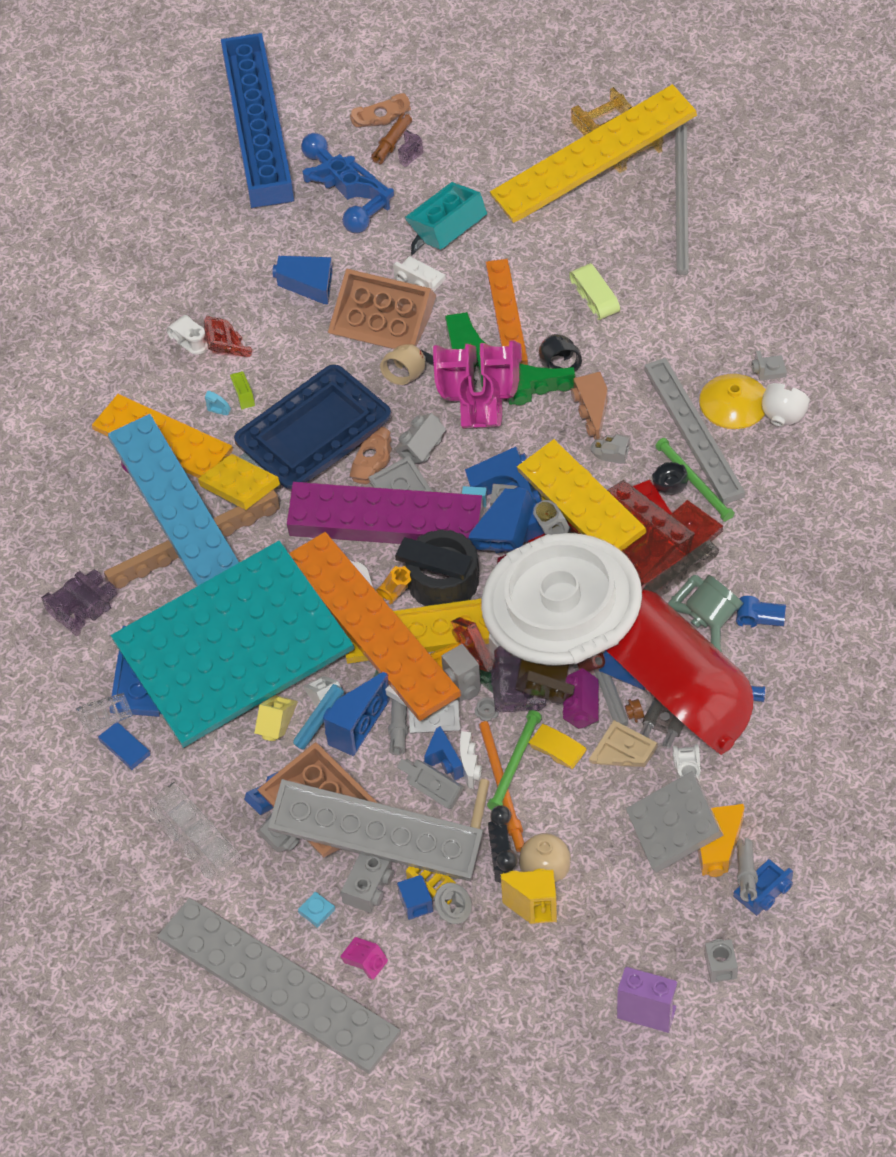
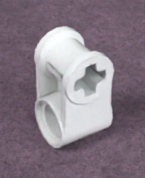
M183 315L166 328L169 337L177 340V344L183 346L190 353L198 355L207 350L208 344L204 339V328L192 321L189 316Z
M694 744L693 747L686 748L672 746L676 779L693 771L700 783L699 745Z

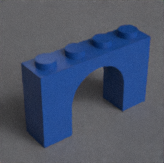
M516 446L465 469L470 487L486 488L487 496L492 494L493 484L514 485L528 490L535 501L534 507L537 503L543 501L540 493L518 472L517 466L528 457L525 453L521 454ZM533 511L524 542L544 534L533 515Z

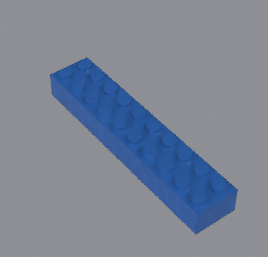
M262 33L221 39L223 59L251 208L293 202L292 182Z

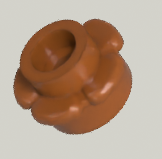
M629 699L628 705H625L628 719H634L637 723L639 719L644 718V713L639 699L632 701Z

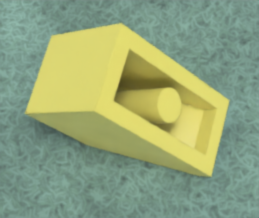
M274 695L261 703L254 733L262 735L263 739L269 741H276V739L284 736L298 701Z

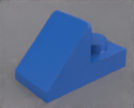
M441 726L436 728L425 753L424 762L430 766L441 763L446 774L450 773L454 781L464 777L462 762Z

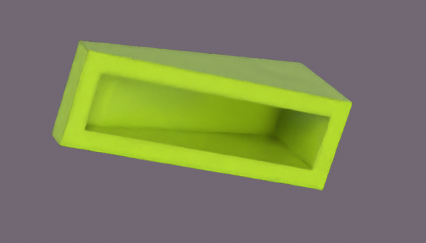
M244 372L230 374L241 410L254 407L253 393Z

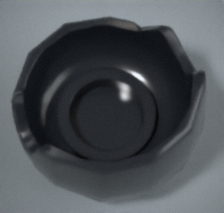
M666 462L658 466L652 474L653 484L659 492L665 495L678 494L687 486V470L683 464Z

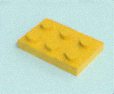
M234 454L227 456L198 478L199 485L202 488L245 510L280 485L277 476Z

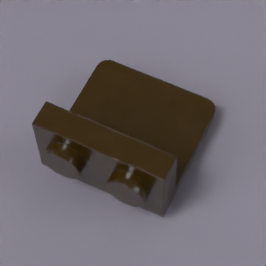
M520 658L515 690L561 704L573 695L575 685L565 683L569 664L544 665Z

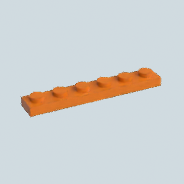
M508 259L486 261V270L501 347L509 346V342L513 340L520 343L522 354L520 363L528 365Z

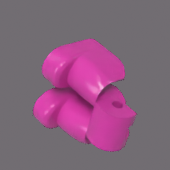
M513 340L509 342L507 347H495L480 343L481 375H483L481 392H475L474 366L477 362L475 346L466 344L465 349H446L438 345L433 346L434 379L437 391L445 400L460 401L462 428L495 427L501 425V399L514 397L518 388L519 363L522 360L520 343Z

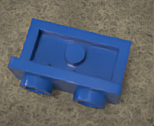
M770 859L756 870L758 882L756 883L757 897L755 900L751 901L750 894H748L749 901L742 900L740 897V886L733 894L735 899L756 916L763 910H769L774 904L775 898L781 893H787L793 885V870L788 868L786 871H783Z

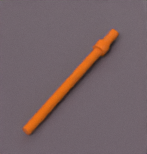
M483 721L479 724L498 787L504 773L489 722ZM508 789L502 801L503 806H506L511 813V819L506 824L509 836H512L516 851L520 852L524 845L523 827L521 821L517 819Z

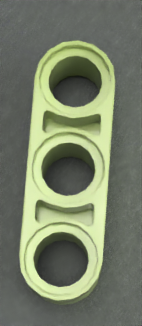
M591 263L569 272L571 283H575L577 286L576 290L583 299L587 300L588 303L586 304L593 314H597L598 320L620 311V305L616 296Z

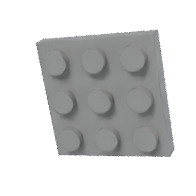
M693 771L626 808L648 861L656 873L723 836L722 830Z

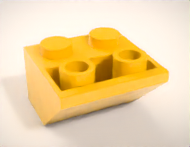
M540 868L528 872L510 871L501 874L503 904L530 924L557 922L554 870Z

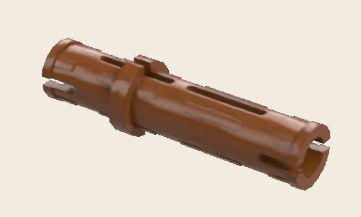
M401 113L387 135L380 139L378 142L379 146L371 155L373 162L377 164L379 161V164H382L387 155L394 151L395 144L412 123V117L409 114Z

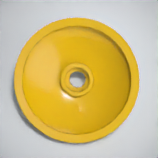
M743 374L720 375L710 380L701 390L699 397L700 409L710 422L719 427L727 429L747 428L755 425L765 416L762 408V398L766 389L754 378Z

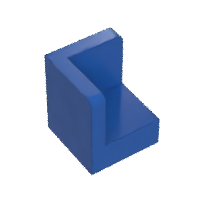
M422 875L397 882L398 895L408 920L433 912L432 899Z

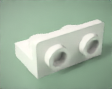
M411 256L402 264L399 262L393 264L394 277L397 281L431 288L435 291L446 280L445 274Z

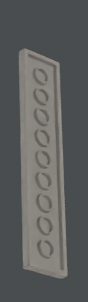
M191 898L185 902L157 936L158 940L368 1074L373 1071L401 1034L399 1028Z

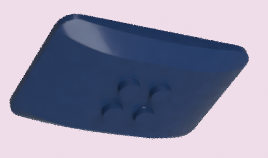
M333 364L322 369L239 429L234 435L235 444L259 466L277 476L282 486L292 489L293 482L306 483L370 437L390 419L391 409L343 367Z

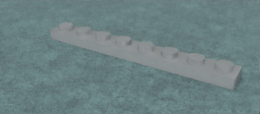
M666 357L645 364V373L719 499L725 505L744 498L745 491Z

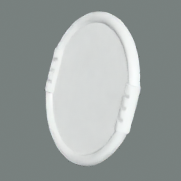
M547 534L506 553V556L494 567L482 593V616L494 640L514 656L544 665H575L619 644V641L629 632L639 614L642 586L633 563L614 545L584 534Z

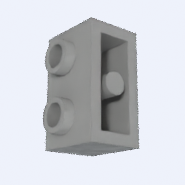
M461 644L441 656L443 671L460 689L461 696L457 698L459 702L474 698L480 691L479 664L464 645Z
M359 854L341 890L342 903L371 913L374 906H379L383 899L384 892L382 890L385 884L389 885L393 879L394 870H392L391 861Z

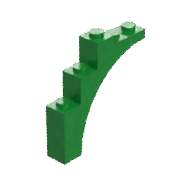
M468 312L445 315L450 349H465L466 344L476 347L477 362L474 367L478 368L481 387H483L480 343H487L480 338L472 326ZM519 363L518 388L514 397L508 398L509 405H524L527 402H532V394L544 395L551 391H568L574 388V367L553 369Z

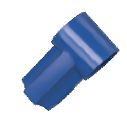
M750 595L739 598L744 603L737 610L736 623L739 626L751 625V627H755L757 624L784 626L786 604L760 602L758 598Z

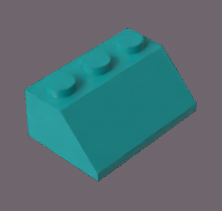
M451 182L405 216V219L427 245L441 250L448 246L455 238L462 235L472 225L478 223L480 219L487 215L481 192Z

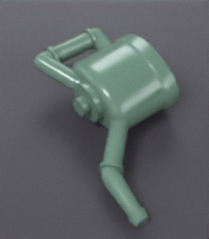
M696 574L692 575L681 589L671 597L672 599L668 604L677 612L691 615L694 618L691 622L697 628L700 625L705 628L709 626L711 628V643L722 652L721 627L744 603L713 576L708 575L703 580ZM694 587L698 588L690 596L686 604L681 603L685 599V597L693 590Z

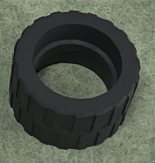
M443 529L430 531L417 537V541L472 556L473 562L464 580L454 577L446 579L432 578L422 572L423 568L405 563L406 568L411 571V581L408 584L411 596L424 606L471 600L479 586L478 555L472 541L461 533Z

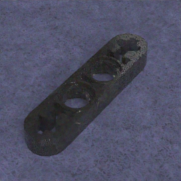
M710 540L704 542L651 580L643 590L652 591L662 597L672 590V586L675 584L679 585L690 577L689 574L691 572L698 571L716 558L719 548Z

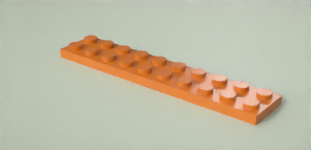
M326 532L289 553L341 628L379 673L385 672L388 674V684L419 721L461 696L460 689Z

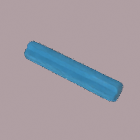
M333 684L294 738L293 744L303 750L324 722L323 716L325 711L329 707L331 708L335 701L343 695L344 690L340 686Z

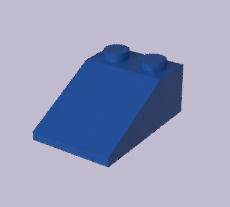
M382 672L340 697L331 708L329 707L325 711L323 721L329 746L351 756L356 754L390 701V697L386 695L385 690L389 686L387 673Z

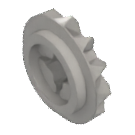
M446 883L436 890V895L432 899L435 901L433 910L438 912L440 915L439 919L447 921V925H458L469 917L472 908L471 899L463 887L455 883ZM452 899V904L456 905V907L450 910V905L447 904V901Z

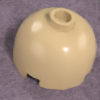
M548 833L534 835L521 848L519 866L522 872L534 871L540 868L554 870V880L557 882L565 878L570 870L571 856L568 847L561 838Z

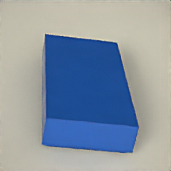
M118 722L98 736L99 741L131 770L150 756V751Z

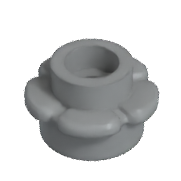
M482 698L477 703L475 715L480 717L482 721H491L492 718H496L499 715L498 704L492 698Z

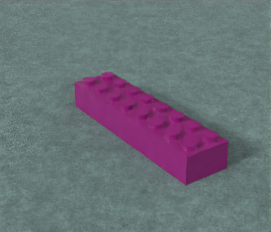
M293 482L287 528L289 536L315 538L326 532L331 539L401 544L404 537L416 540L417 537L427 532L441 529L452 530L469 538L470 532L483 517L482 495Z

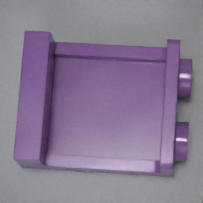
M626 967L617 990V1019L669 1033L676 1012V1006L673 1005V997L677 981Z

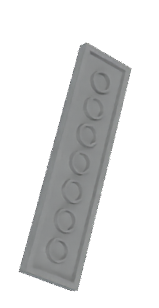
M283 779L280 783L268 826V831L466 881L471 880L483 833L482 829Z

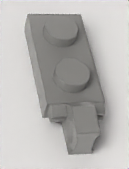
M401 758L397 768L408 774L406 778L409 781L408 784L447 809H453L464 789L462 785L424 761L416 760L414 763L409 759Z

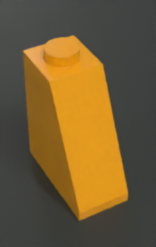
M744 804L711 808L723 836L697 850L702 876L719 877L724 873H728L744 820Z

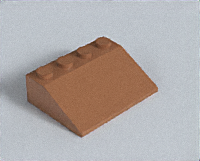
M346 268L328 333L391 349L405 344L417 346L431 316L436 294L431 288Z
M317 742L313 743L257 789L273 807L282 779L378 803ZM306 840L323 858L340 850V848Z

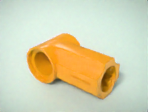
M395 566L376 589V592L382 599L388 600V604H393L408 588V584L411 581V571L405 566Z

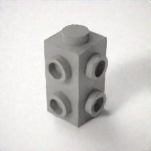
M432 413L416 416L410 424L412 426L409 430L399 437L398 440L400 442L394 449L403 459L410 456L414 464H421L429 458L431 449L441 442V436L446 431V428L441 424L439 418Z

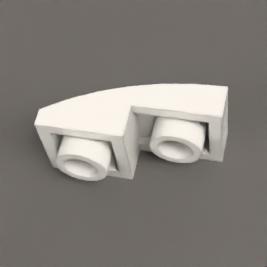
M461 731L460 754L464 779L468 788L474 789L475 780L480 781L482 766L478 765L477 755H475L476 743L472 742L471 732Z

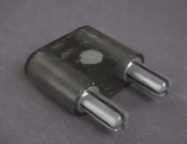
M654 697L642 721L644 726L640 734L648 738L652 729L666 733L667 735L662 745L664 748L667 746V749H669L675 737H679L685 724Z

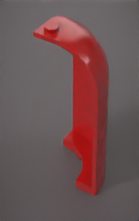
M642 590L641 607L635 623L619 641V644L606 651L683 724L722 755L733 747L735 741L743 733L750 721L754 702L751 684L745 674L662 597L652 591Z

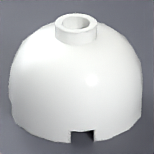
M772 383L767 385L762 398V408L765 415L771 419L772 424L779 427L798 423L808 410L809 397L794 387L790 391L784 389L785 384Z

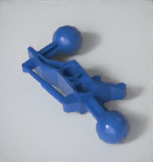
M307 134L302 140L301 150L304 156L312 160L318 159L322 164L316 167L305 168L303 170V180L305 182H322L326 188L335 186L347 200L354 197L371 199L363 207H349L343 213L342 218L343 225L347 231L351 233L365 231L369 226L370 216L382 207L387 211L390 209L389 199L394 196V189L388 188L378 181L374 175L355 161L354 156L343 157L339 154L333 157L327 151L328 143L321 134Z

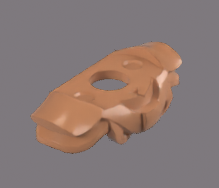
M400 93L392 96L389 100L364 108L362 106L353 108L350 114L351 123L355 127L390 124L401 113L411 110L410 101L406 94ZM378 108H383L387 113L383 117H378L374 112Z
M381 426L363 441L350 471V477L354 482L368 484L370 483L368 477L383 470L388 465L392 450L390 446L392 439L387 428ZM368 449L376 450L375 455L372 457H365L363 454Z

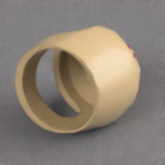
M413 344L398 346L393 352H389L383 357L380 364L381 373L391 383L405 385L416 380L424 372L425 356ZM388 359H393L395 365L400 369L405 365L409 376L397 377L393 375L387 366Z

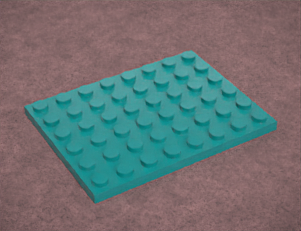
M280 540L110 635L112 641L182 748L354 650L351 640Z

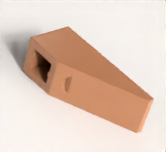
M596 372L574 378V388L571 389L573 401H578L580 405L578 406L580 417L587 421V433L589 437L593 436L594 440L601 437L608 400V388L601 372Z

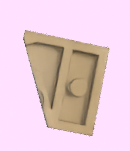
M614 720L590 756L589 762L601 765L645 767L656 751L658 744Z

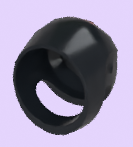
M549 335L542 341L539 347L538 356L546 368H562L555 366L550 361L551 358L564 356L565 361L570 359L574 352L576 353V360L568 368L574 367L576 372L582 364V355L579 348L574 345L571 339L564 335Z

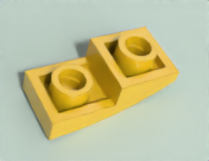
M545 724L540 726L528 742L531 748L551 756L556 763L571 769L575 767L587 750L574 739Z

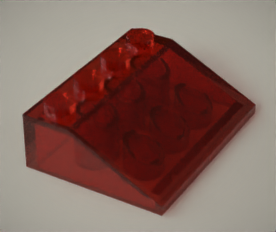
M625 480L620 481L607 490L646 528L644 535L622 551L637 570L641 586L689 554L695 533ZM574 526L571 527V532L581 534Z

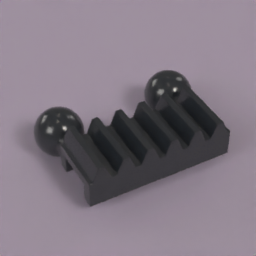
M498 805L490 813L491 821L488 822L494 879L495 882L501 883V874L513 871L517 864V857L510 851L506 824L511 819L510 810L506 806Z

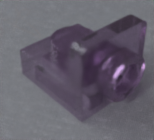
M409 130L404 132L405 143L398 149L399 163L404 167H407L423 154L422 139L419 135Z

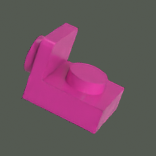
M358 937L351 941L340 956L345 964L363 969L368 978L373 980L388 962L378 944Z

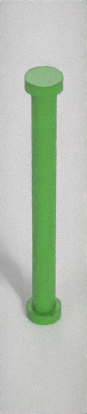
M666 438L660 439L655 445L658 451L662 450L672 462L685 466L688 480L721 514L720 518L724 522L733 518L735 512L722 503L672 449Z
M530 710L527 713V722L496 792L487 803V807L490 810L498 805H503L502 801L535 726L542 719V715L535 710Z

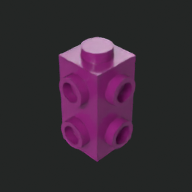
M583 668L567 675L565 683L575 686L573 695L563 702V719L578 729L585 728L599 721V679Z

